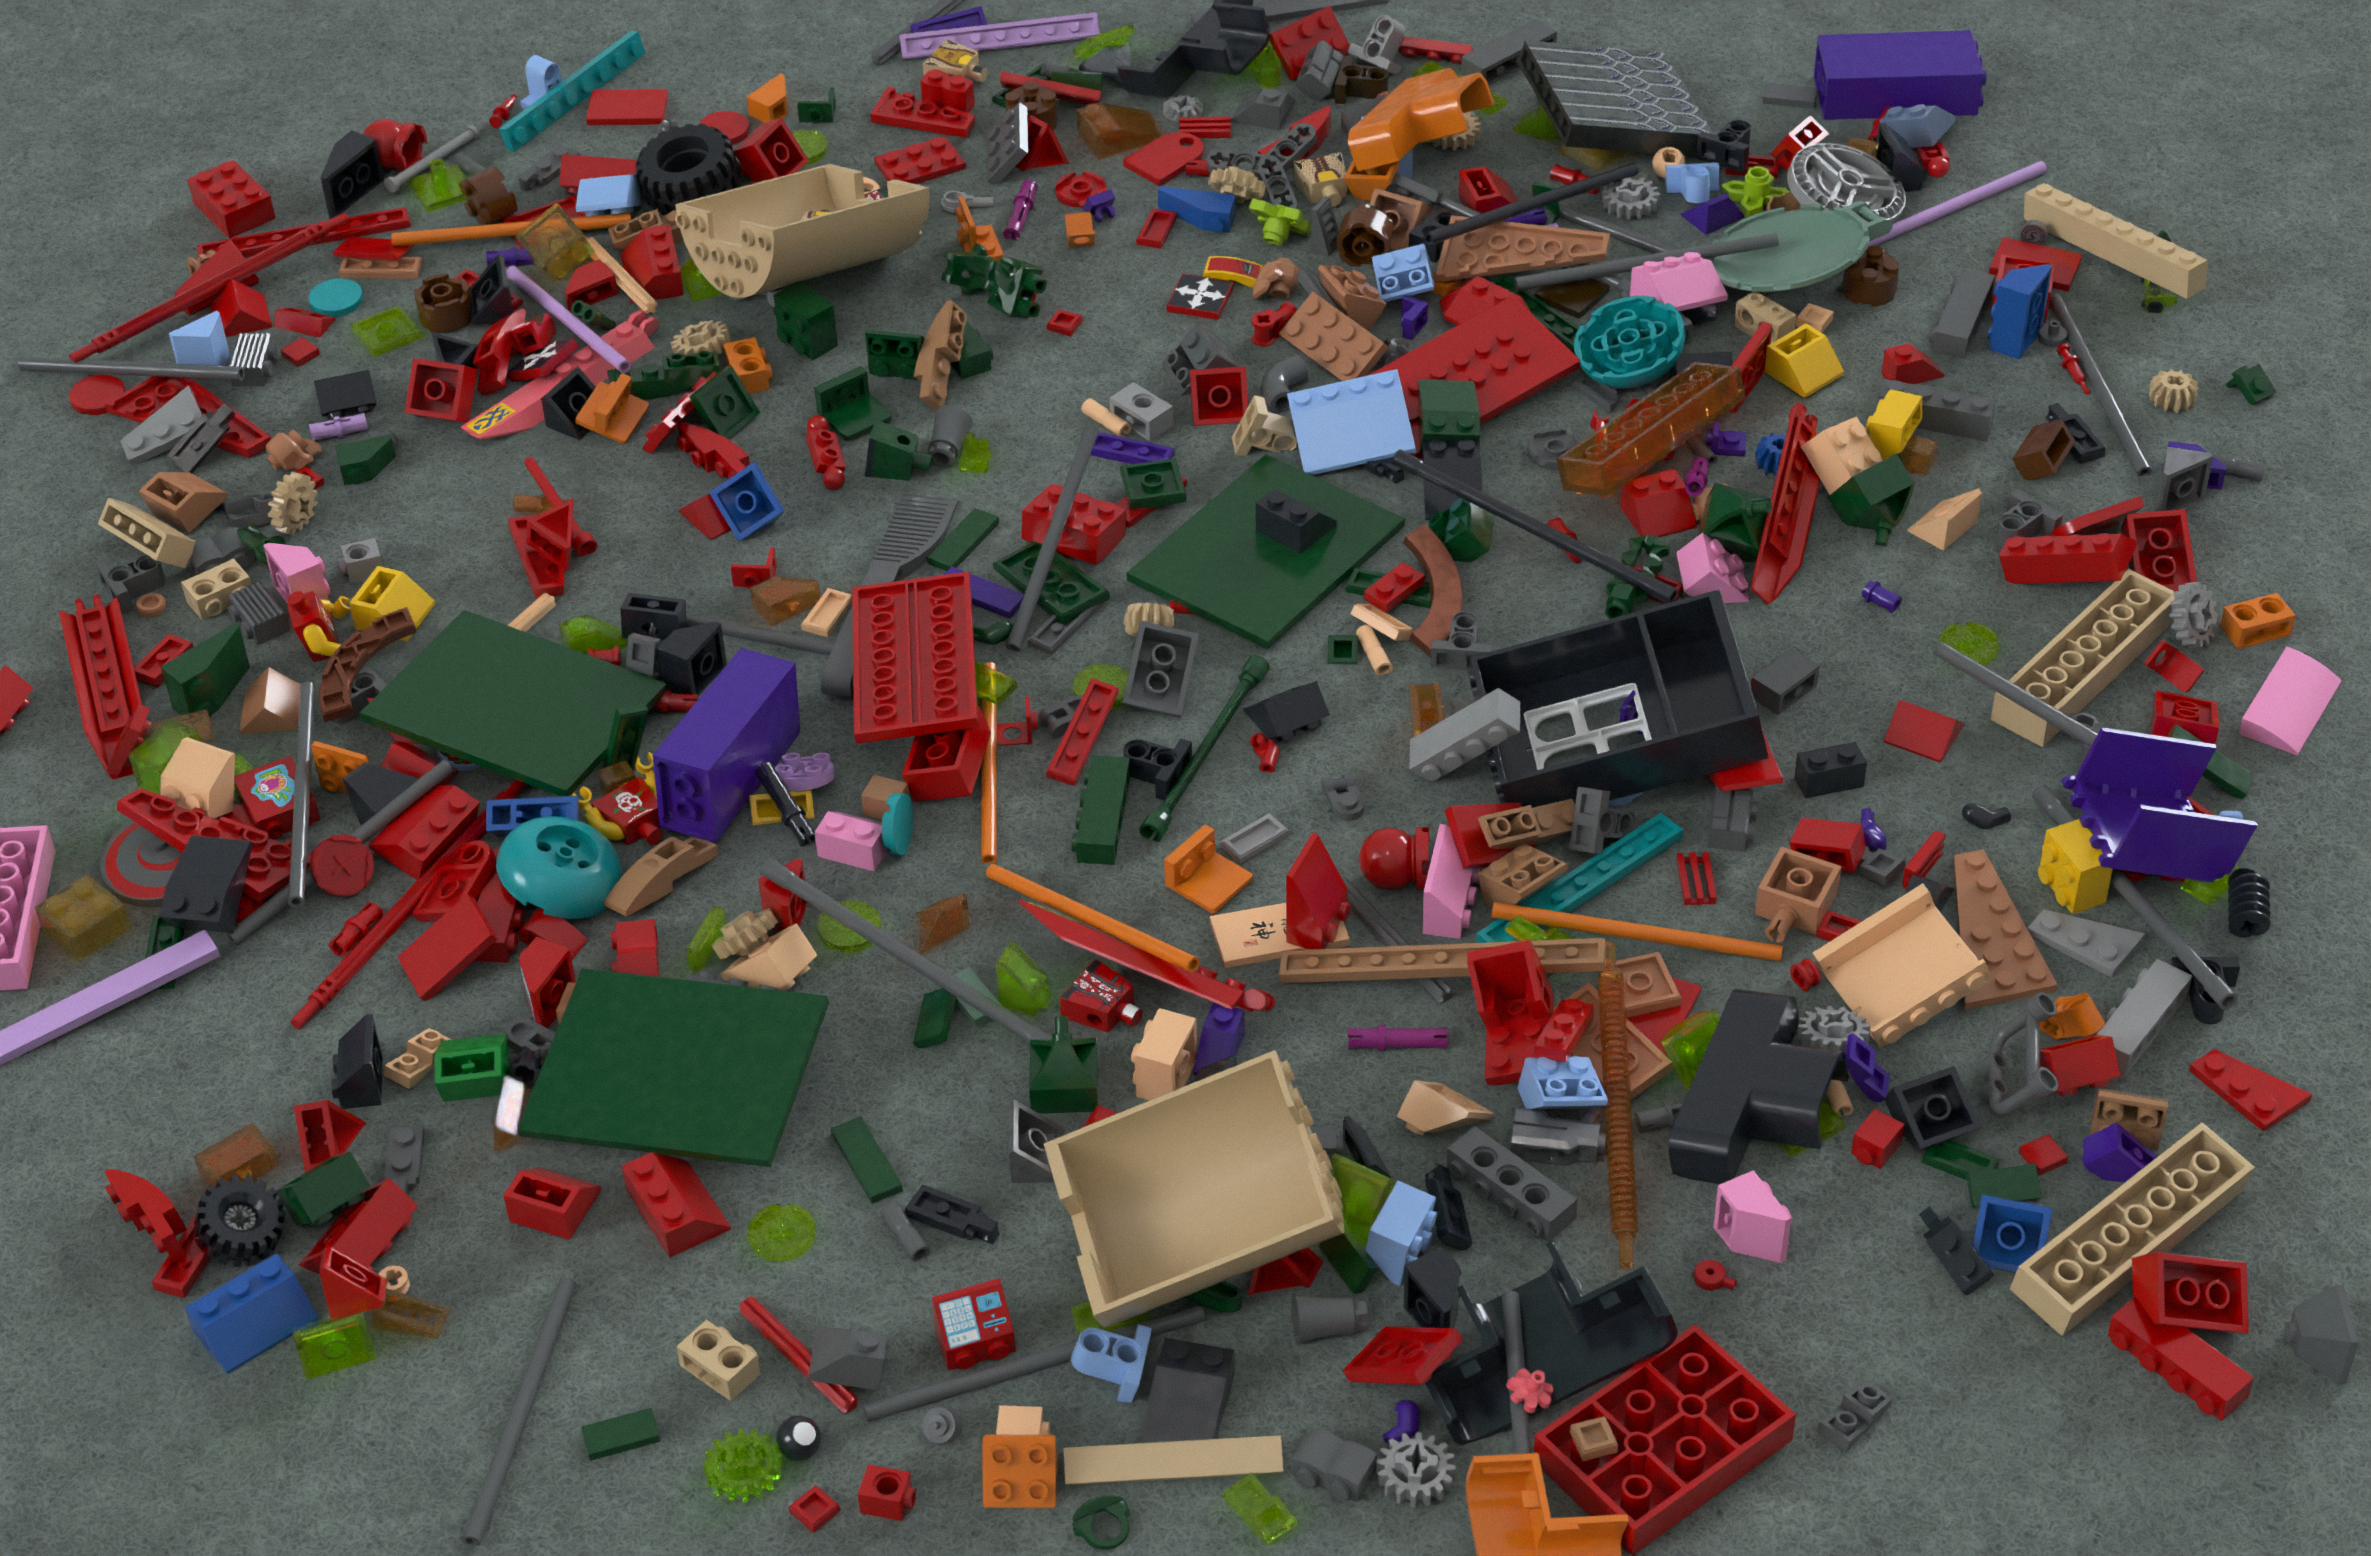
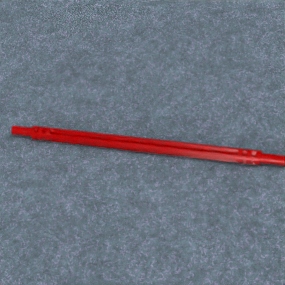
M343 212L324 223L320 221L92 339L90 344L69 354L70 359L77 363L95 353L101 354L222 291L231 279L239 282L328 236L330 231L349 222L348 215Z
M515 779L504 792L498 793L493 800L515 799L528 784ZM486 807L308 996V1002L291 1019V1024L295 1028L301 1029L319 1008L323 1010L413 913L443 861L463 844L481 840L487 833Z

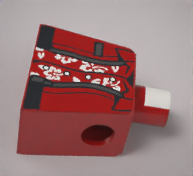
M1095 959L1060 996L1061 1016H1068L1070 1021L1107 1033L1119 1021L1135 1027L1140 1022L1143 1014L1142 1009L1134 1006V987L1132 983L1098 959Z

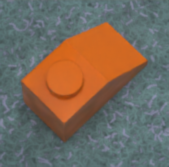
M1353 160L1344 176V180L1354 198L1371 201L1375 188L1386 190L1400 163L1398 161L1357 171Z

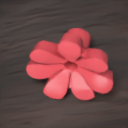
M1520 1369L1515 1374L1516 1377H1511L1507 1381V1388L1514 1391L1510 1396L1511 1400L1516 1404L1525 1401L1524 1410L1526 1412L1534 1413L1537 1403L1544 1409L1550 1406V1396H1552L1553 1387L1551 1384L1544 1382L1545 1374L1542 1371L1536 1370L1530 1374L1526 1369Z

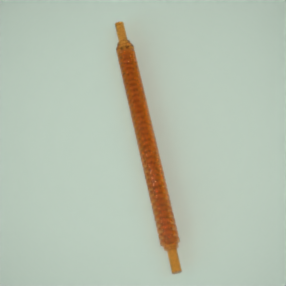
M1608 941L1606 942L1605 971H1600L1597 981L1603 1089L1608 1099L1604 1110L1611 1231L1615 1238L1619 1240L1620 1267L1631 1269L1634 1266L1632 1240L1639 1230L1625 991L1623 974L1616 967L1615 944Z

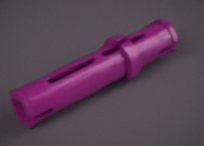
M1024 180L1021 184L1020 192L1015 195L1013 200L1014 207L1006 229L1003 232L1006 239L1018 240L1020 238L1028 212L1034 206V196L1038 190V185L1033 180Z
M1697 457L1692 461L1690 471L1685 476V490L1688 495H1700L1703 491L1702 489L1708 483L1707 472L1709 462L1703 457Z
M1378 1025L1377 1028L1373 1029L1348 1028V1038H1351L1348 1041V1049L1378 1048V1051H1385V1048L1447 1049L1448 1038L1446 1037L1448 1029L1447 1027L1385 1028V1025Z

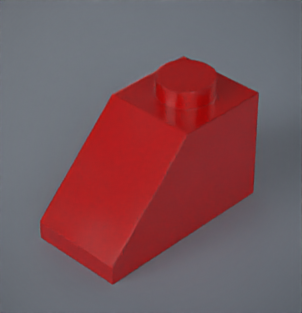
M600 259L576 268L565 290L567 308L570 312L573 303L577 300L593 305L618 294L615 274Z
M1910 343L1884 349L1881 374L1887 380H1897L1915 385L1944 377V373L1932 358Z

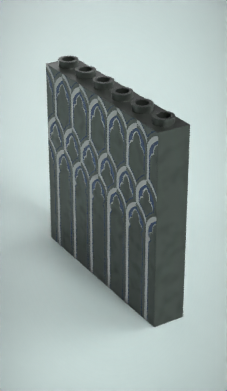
M1524 41L1517 63L1565 147L1654 154L1664 147H1674L1680 150L1684 156L1696 157L1698 135L1702 131L1714 134L1663 52Z

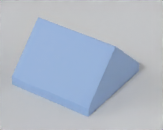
M218 311L169 333L177 364L226 365L230 353Z

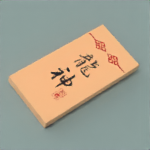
M1286 903L1210 916L1211 928L1224 968L1281 958L1282 951L1308 950L1286 943ZM1343 921L1338 926L1334 942L1328 943L1325 949L1350 946V938Z

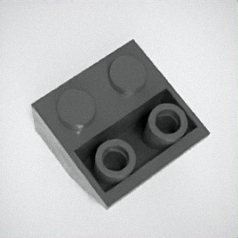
M1198 323L1162 362L1182 396L1190 394V370L1239 367L1220 336Z

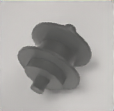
M949 1406L932 1408L923 1418V1433L927 1439L934 1443L951 1442L959 1436L962 1430L961 1416L954 1408Z

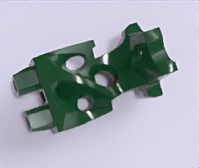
M975 243L971 252L945 251L944 257L947 259V268L943 272L941 280L960 286L964 295H974L976 292L983 290L992 291L991 298H988L987 303L1010 317H1038L1040 306L1035 302L1037 293L1045 291L1047 280L1042 277L1043 268L1022 260L1003 256L1000 262L989 256L984 246L979 243ZM967 270L969 274L962 277V272Z

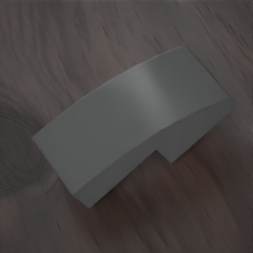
M1862 1380L1843 1396L1841 1405L1820 1422L1817 1433L1847 1452L1886 1412L1892 1404L1893 1398L1867 1381Z

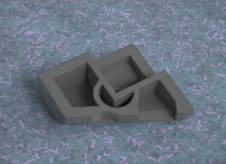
M271 492L246 495L240 500L231 502L226 498L220 504L232 528L246 529L252 523L259 526L271 523L273 519L268 517V513L272 508L268 505V502L273 501L274 498Z

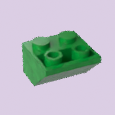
M507 1033L441 1041L434 1056L435 1085L443 1102L509 1094V1075L506 1074L509 1066Z

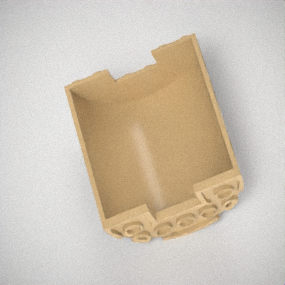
M827 164L675 204L677 213L675 220L681 230L689 254L703 276L722 293L735 298H745L791 285L798 281H805L906 252L910 246L917 243L922 235L921 226L922 222L928 218L930 195L929 187L895 179L887 182L888 197L879 200L865 198L862 171ZM828 210L831 212L800 221L805 211Z
M1275 1050L1044 1143L1059 1199L1071 1216L1082 1255L1077 1257L1092 1312L1096 1320L1103 1327L1118 1324L1344 1233V1219L1341 1213L1343 1206L1340 1200L1342 1193L1335 1177H1332L1330 1170L1333 1168L1326 1150H1323L1317 1134L1311 1131L1310 1126L1314 1122L1307 1105H1304L1298 1089L1293 1088L1291 1084L1295 1077L1288 1060L1281 1062Z

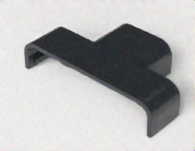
M1214 0L1212 7L1168 52L1161 51L1155 58L1159 62L1152 69L1119 65L1117 71L1124 90L1128 93L1169 98L1196 70L1235 76L1240 75L1268 44L1270 27L1263 7L1253 6V0Z
M1737 988L1732 991L1671 1130L1669 1159L1672 1174L1691 1180L1716 1184L1732 1180L1737 1174L1751 1139L1815 1149L1821 1148L1822 1141L1819 1128L1821 1103L1830 1081L1847 1082L1849 1074L1844 1052L1791 1044L1799 1024V1012L1795 997Z
M1553 1241L1546 1244L1553 1259L1551 1268L1545 1274L1511 1290L1519 1293L1525 1369L1530 1374L1536 1370L1542 1371L1545 1374L1544 1382L1552 1385L1553 1393L1550 1396L1551 1403L1549 1407L1661 1353L1673 1344L1678 1335L1676 1324L1645 1265L1581 1296ZM1461 1285L1457 1287V1290L1484 1345L1436 1368L1432 1372V1377L1425 1384L1452 1439L1457 1444L1464 1445L1490 1437L1511 1427L1512 1424L1509 1389L1506 1386L1508 1373L1502 1297L1499 1296L1486 1303H1473L1464 1286ZM1537 1403L1535 1412L1529 1413V1417L1545 1409L1540 1407Z

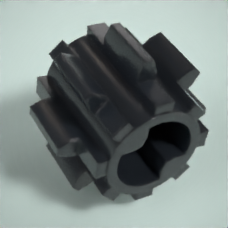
M524 1046L521 1053L518 1052L516 1054L512 1052L509 1058L512 1065L508 1066L506 1074L514 1078V1086L521 1084L525 1085V1088L529 1090L532 1089L533 1083H536L545 1058L540 1056V1049L533 1051Z

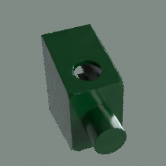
M876 420L869 437L865 477L910 481L914 468L924 471L930 470L933 455L917 451L919 437L916 434Z

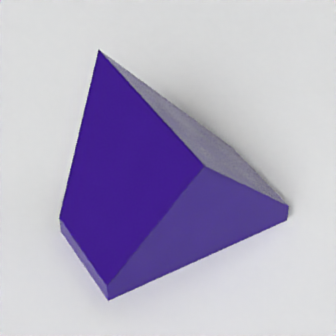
M1724 193L1680 214L1705 235L1745 218L1744 214L1730 199L1728 193Z

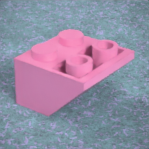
M1701 533L1676 552L1684 592L1689 596L1693 597L1720 589L1724 603L1750 601L1747 591L1748 583L1743 573L1744 564L1736 554H1730L1726 551L1718 540H1712L1704 533Z
M1753 1170L1718 1185L1713 1228L1730 1250L1779 1263L1786 1261L1792 1216L1785 1205H1781L1774 1197L1769 1184L1766 1181H1762Z

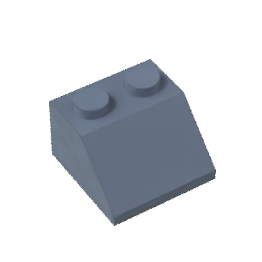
M1920 104L1912 108L1893 107L1887 111V114L1879 123L1884 122L1903 137L1911 148L1934 146L1956 121V118L1938 106Z

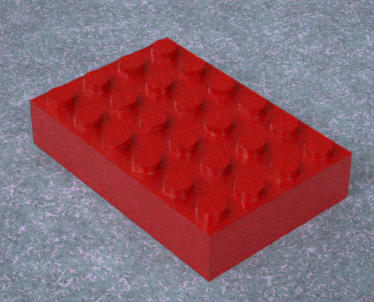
M1694 1324L1678 1335L1673 1344L1666 1350L1636 1364L1535 1434L1533 1453L1539 1454L1541 1469L1590 1516L1628 1515L1629 1522L1622 1535L1621 1546L1633 1556L1793 1440L1796 1414L1701 1328ZM1605 1416L1618 1444L1617 1453L1582 1461L1570 1434V1425Z

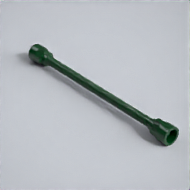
M1252 655L1248 658L1238 677L1240 684L1174 784L1163 804L1154 808L1152 813L1141 824L1139 831L1142 837L1149 839L1153 832L1157 831L1158 833L1153 840L1161 841L1168 830V825L1172 821V810L1235 714V711L1249 690L1263 681L1269 672L1270 666L1266 659L1258 655Z

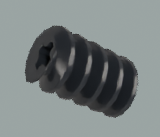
M2239 868L2233 871L2228 878V929L2231 934L2237 937L2258 936L2267 932L2271 925V912L2269 910L2270 883L2267 878L2254 870Z

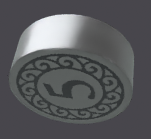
M2038 220L2027 221L2020 231L2021 241L2043 245L2048 236L2047 226Z

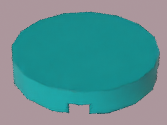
M340 278L326 280L316 285L309 294L311 310L315 313L333 317L345 316L356 311L364 299L359 284L349 279Z
M893 793L886 801V805H890L889 812H884L882 817V838L885 847L890 848L888 851L890 855L901 856L906 854L912 837L913 808L910 797L907 794Z

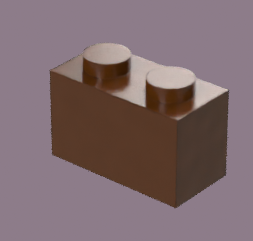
M2062 419L2032 427L2012 459L2016 469L2020 471L2026 480L2030 481L2053 475L2075 441Z

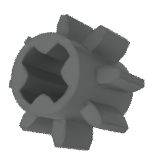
M1401 337L1397 340L1395 338L1385 339L1383 342L1389 348L1382 355L1378 364L1384 367L1409 353L1410 350L1407 349L1409 344Z

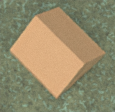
M1978 488L1941 501L1909 527L1907 531L1944 551L1978 522L1982 497L1981 490Z

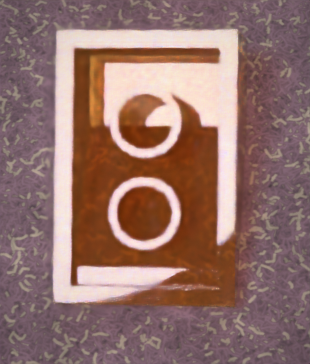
M1105 103L1090 104L1077 109L1078 134L1098 160L1144 147L1166 134L1147 110Z

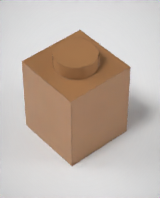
M873 775L861 795L863 815L882 820L884 812H889L890 805H886V801L891 794L904 793L909 796L908 783Z

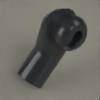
M1970 803L1966 804L1962 809L1963 818L1981 829H1990L2011 821L2010 812L2006 807L1990 811L1979 804Z

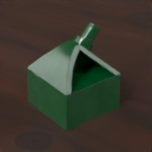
M1895 454L1854 475L1827 498L1845 525L1875 529L1877 533L1875 545L1887 546L1888 535L1892 533L1893 528L1899 524L1904 516L1915 483L1898 455Z
M1715 482L1706 498L1698 536L1704 533L1712 540H1718L1730 554H1736L1742 561L1752 563L1760 548L1767 514L1772 511L1771 498Z
M1055 1016V1034H1052V1039H1030L1029 1093L1030 1105L1033 1111L1038 1114L1093 1112L1098 1106L1097 1038H1072V1033H1068V1016Z

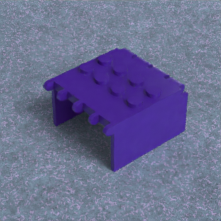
M2101 727L2077 775H2067L2062 778L2061 783L2065 789H2070L2074 792V795L2070 797V802L2073 807L2081 808L2084 813L2080 817V823L2084 828H2091L2094 835L2090 838L2089 842L2093 848L2101 849L2103 854L2099 856L2098 861L2102 867L2206 882H2214L2215 879L2223 878L2225 874H2231L2257 828V823L2249 820L2195 813L2187 797L2191 796L2217 749L2215 744Z

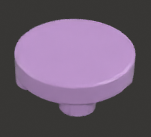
M788 753L782 756V763L774 768L787 790L790 791L819 788L830 783L835 777L834 765L830 761L828 753H816L812 757H800L798 753Z

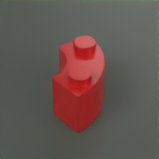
M645 919L615 923L616 930L610 931L612 949L617 950V961L612 962V972L660 977L656 920Z

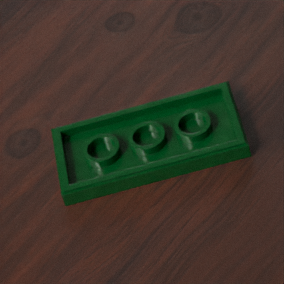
M1032 542L994 562L993 568L1020 592L1025 594L1042 544ZM1055 552L1037 605L1051 616L1055 615L1057 620L1064 625L1090 607L1110 600V594L1106 588L1058 552Z

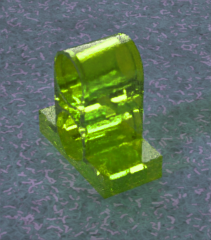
M1268 41L1266 48L1245 70L1251 69L1262 87L1275 88L1281 84V61L1270 41Z

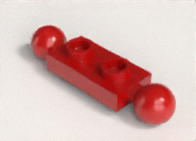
M1936 142L1934 146L1916 147V155L1920 164L1923 165V169L1927 170L1931 176L1942 178L1948 173L1950 157L1942 142Z
M821 415L812 416L806 426L808 431L806 441L816 473L823 474L822 480L826 488L838 490L845 483L844 471L846 466L836 433L828 431L829 424L826 418Z

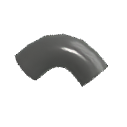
M1299 354L1274 364L1263 376L1260 392L1262 397L1265 398L1266 406L1274 414L1289 411L1290 406L1287 393H1292L1289 387L1308 380L1306 364Z

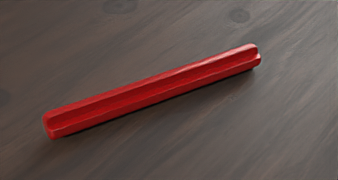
M749 1296L746 1300L742 1301L739 1305L741 1308L740 1313L808 1378L812 1352L755 1297ZM811 1381L843 1413L847 1414L858 1406L857 1396L847 1386Z

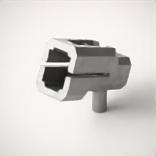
M1516 1108L1511 1152L1522 1160L1565 1166H1569L1576 1161L1596 1163L1597 1153L1604 1154L1606 1134L1600 1133V1123H1597L1602 1117V1113L1596 1108H1591L1582 1121L1551 1118L1542 1110Z

